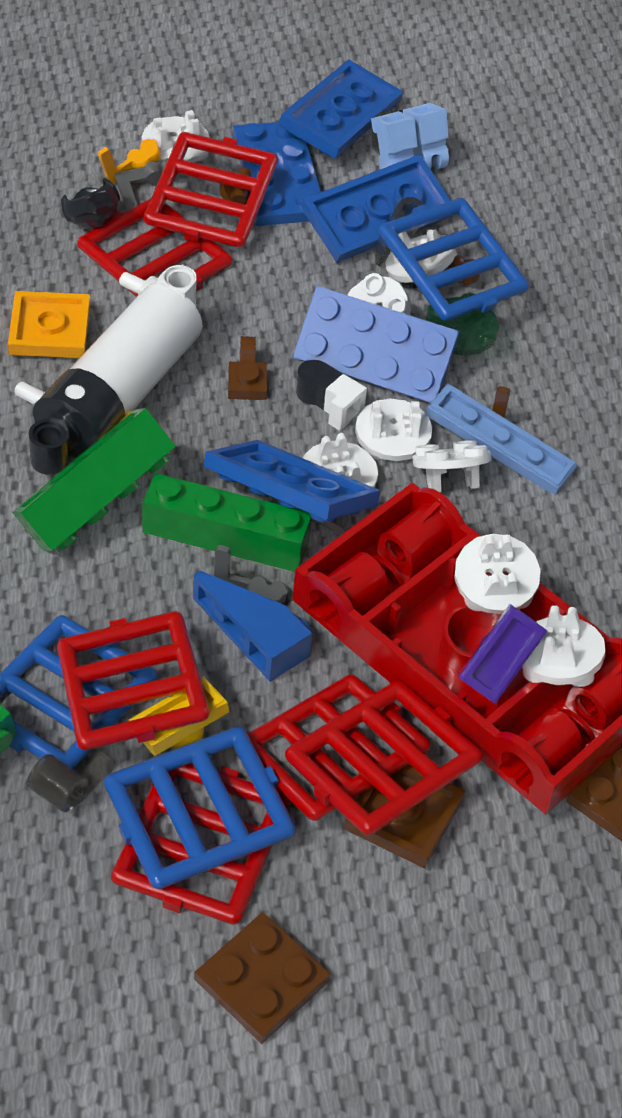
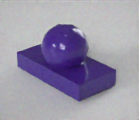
M509 604L490 632L481 640L479 647L457 677L496 704L548 630L512 604Z

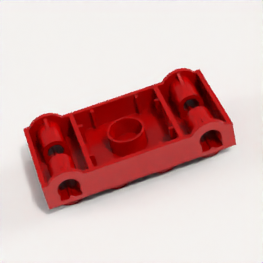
M412 482L296 568L292 600L389 683L396 680L402 681L433 709L440 706L451 716V725L482 751V762L546 815L622 746V638H610L578 613L579 619L598 630L604 638L605 659L601 668L594 674L593 682L582 687L572 684L533 683L523 676V668H521L495 704L458 678L459 673L479 647L481 640L490 632L502 614L470 609L466 605L464 597L459 593L454 578L456 560L462 549L475 538L481 536L464 523L455 505L445 495L431 488L424 487L420 489ZM507 571L503 572L504 575H509ZM490 572L485 573L487 576L492 575ZM539 582V587L530 605L519 610L536 622L549 617L551 606H558L559 613L562 616L568 614V609L571 606Z

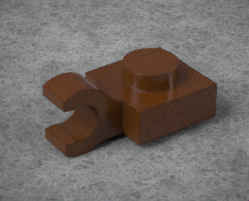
M241 336L240 362L229 361L228 399L266 400L267 362H255L256 337Z

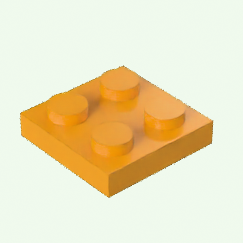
M15 291L8 338V354L80 358L86 352L90 294Z

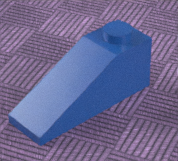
M201 570L194 574L193 599L269 682L310 657L311 628L302 617H296L286 605Z

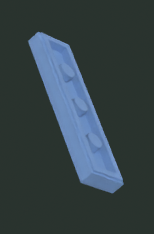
M447 384L427 407L425 414L427 417L464 440L477 441V445L487 446V450H490L493 458L554 495L559 492L577 467L578 463L450 384Z

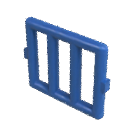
M458 198L431 208H427L425 204L415 207L410 215L383 223L378 228V233L440 319L444 321L478 309L485 313L493 310L498 302L528 290V281L464 198ZM459 214L468 226L467 229L409 249L398 236L400 233ZM475 241H479L489 254L428 276L418 263L420 260ZM497 267L509 281L503 285L448 304L438 290L439 288Z
M64 615L57 616L0 673V698L6 691H9L74 732L70 708L20 677L36 662L63 679L59 656L48 649L62 635L70 637L91 631ZM120 642L90 649V651L105 660L129 654L120 649ZM152 667L127 672L135 677L127 687L157 680V671ZM99 680L83 683L84 692L90 696L115 691ZM133 705L104 711L94 722H91L92 729L96 730L115 725ZM13 721L17 735L13 738L10 747L19 753L26 749L62 773L71 772L91 751L80 749L75 741L64 753Z
M233 727L111 773L104 779V786L122 822L119 824L120 834L126 846L132 844L151 886L155 889H163L291 838L296 832V826L275 788L278 787V779L271 766L264 767L246 731L242 727ZM234 747L274 823L250 834L210 758V755ZM191 762L232 840L210 850H206L168 773L170 770ZM151 778L189 858L167 867H163L126 789L128 786Z

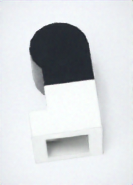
M307 360L298 367L297 397L302 402L316 405L329 413L328 424L339 431L354 420L365 407L367 388L320 360Z

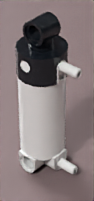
M184 265L171 266L158 278L150 276L146 281L128 272L123 273L119 279L120 285L138 293V296L78 361L65 371L46 392L23 381L16 385L15 395L34 404L33 416L35 423L29 429L30 462L33 469L45 475H55L61 472L70 464V456L74 458L79 457L126 416L127 411H133L200 336L203 326L201 315L196 308L197 278L193 269Z

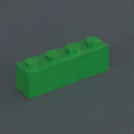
M146 408L135 409L12 513L42 550L53 551L56 548L60 552L78 538L75 531L86 522L89 525H93L103 518L109 511L106 505L118 496L120 499H123L131 494L139 486L137 479L146 471L152 474L163 467L170 460L167 454L176 446Z
M155 473L142 502V533L215 551L218 545L230 548L231 556L295 572V569L302 564L310 540L312 518L310 516L311 513L303 510L285 507Z

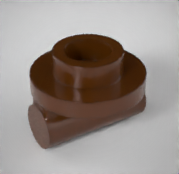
M239 168L237 172L247 176L252 174L248 168ZM220 184V194L223 199L242 204L247 202L248 190Z

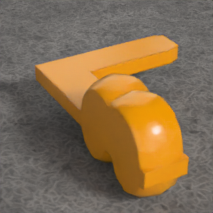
M146 139L140 144V150H130L127 154V160L117 167L111 150L107 147L98 152V157L106 178L113 184H116L114 173L145 167L149 162L158 163L162 152L155 139Z

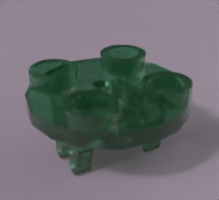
M465 293L461 297L445 298L448 304L475 294ZM431 305L427 308L426 321L460 332L453 354L463 356L480 354L491 348L497 340L499 322L492 310L482 313L478 309L444 321L440 319Z

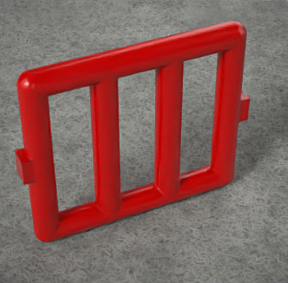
M182 132L177 137L144 213L143 221L150 226L182 233L186 240L199 242V239L202 238L238 248L243 247L246 244L278 163V157L271 152L238 145V140L224 137L223 141ZM188 148H193L259 164L261 168L257 178L183 159ZM178 173L248 190L251 193L247 203L242 204L172 187ZM169 200L238 217L240 220L234 232L161 214V210L165 201Z
M151 198L124 213L117 211L113 218L103 225L102 228H95L77 240L78 248L118 282L123 273H130L120 263L175 233L174 231L154 227L109 253H106L97 245L142 220ZM166 202L164 203L161 214L185 219ZM200 238L199 242L186 241L130 274L146 281L150 276H156L167 268L202 250L212 260L194 270L197 278L196 291L203 288V281L229 267L233 262V258L214 241ZM129 290L136 297L138 296V293Z
M168 612L132 622H127L126 618L110 621V627L59 640L57 650L76 742L80 749L91 750L137 738L138 743L156 739L154 733L208 719L210 710L184 617L180 612ZM167 630L170 631L172 644L82 666L78 665L77 652ZM178 661L180 675L85 697L83 683ZM186 691L189 702L188 707L96 730L92 729L90 715Z
M353 674L341 678L247 733L264 767L271 766L278 779V787H275L277 792L281 791L312 821L323 818L337 808L332 803L325 806L318 799L315 800L261 746L279 735H282L293 745L307 736L297 724L314 714L325 723H328L341 715L331 704L348 694H351L361 702L375 693ZM395 702L379 711L381 715L426 754L430 750L429 740L401 716V707ZM356 727L344 733L389 776L409 764L396 751L387 756ZM321 748L309 755L352 798L373 787L360 773L352 778Z
M396 680L288 747L285 751V758L314 786V796L325 806L332 803L364 835H372L482 761L483 754L477 746L451 725V716L440 706L433 709L405 683ZM397 700L453 749L458 756L439 767L381 715L379 711ZM364 722L424 778L404 790L344 733ZM329 744L389 801L369 814L317 765L309 755Z
M192 762L168 771L173 782L176 776L204 785ZM222 766L220 771H217L229 794L264 805L253 783L239 778V771ZM153 784L139 812V817L157 855L178 862L187 859L189 856L182 843L150 833L159 812L168 815ZM278 791L287 809L290 800L282 792ZM183 801L193 824L229 835L218 812ZM266 812L261 826L243 821L249 834L274 824L268 812ZM132 844L124 845L111 872V880L118 886L162 900L163 908L181 913L182 908L235 925L244 916L272 845L250 853L245 864L230 861L207 871L237 881L229 903L174 884L163 889L153 888L146 875L133 871L138 856Z

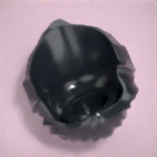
M104 178L103 186L100 188H82L71 200H68L67 196L64 195L61 198L62 212L68 222H72L85 229H99L107 224L117 212V202L120 201V195L116 186L110 180Z

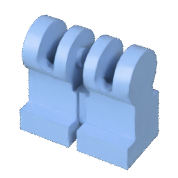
M427 103L405 109L403 113L397 111L371 118L373 132L377 133L380 169L419 154L430 170L432 166L435 170L448 166L449 154L445 139L449 137L447 110L445 108Z

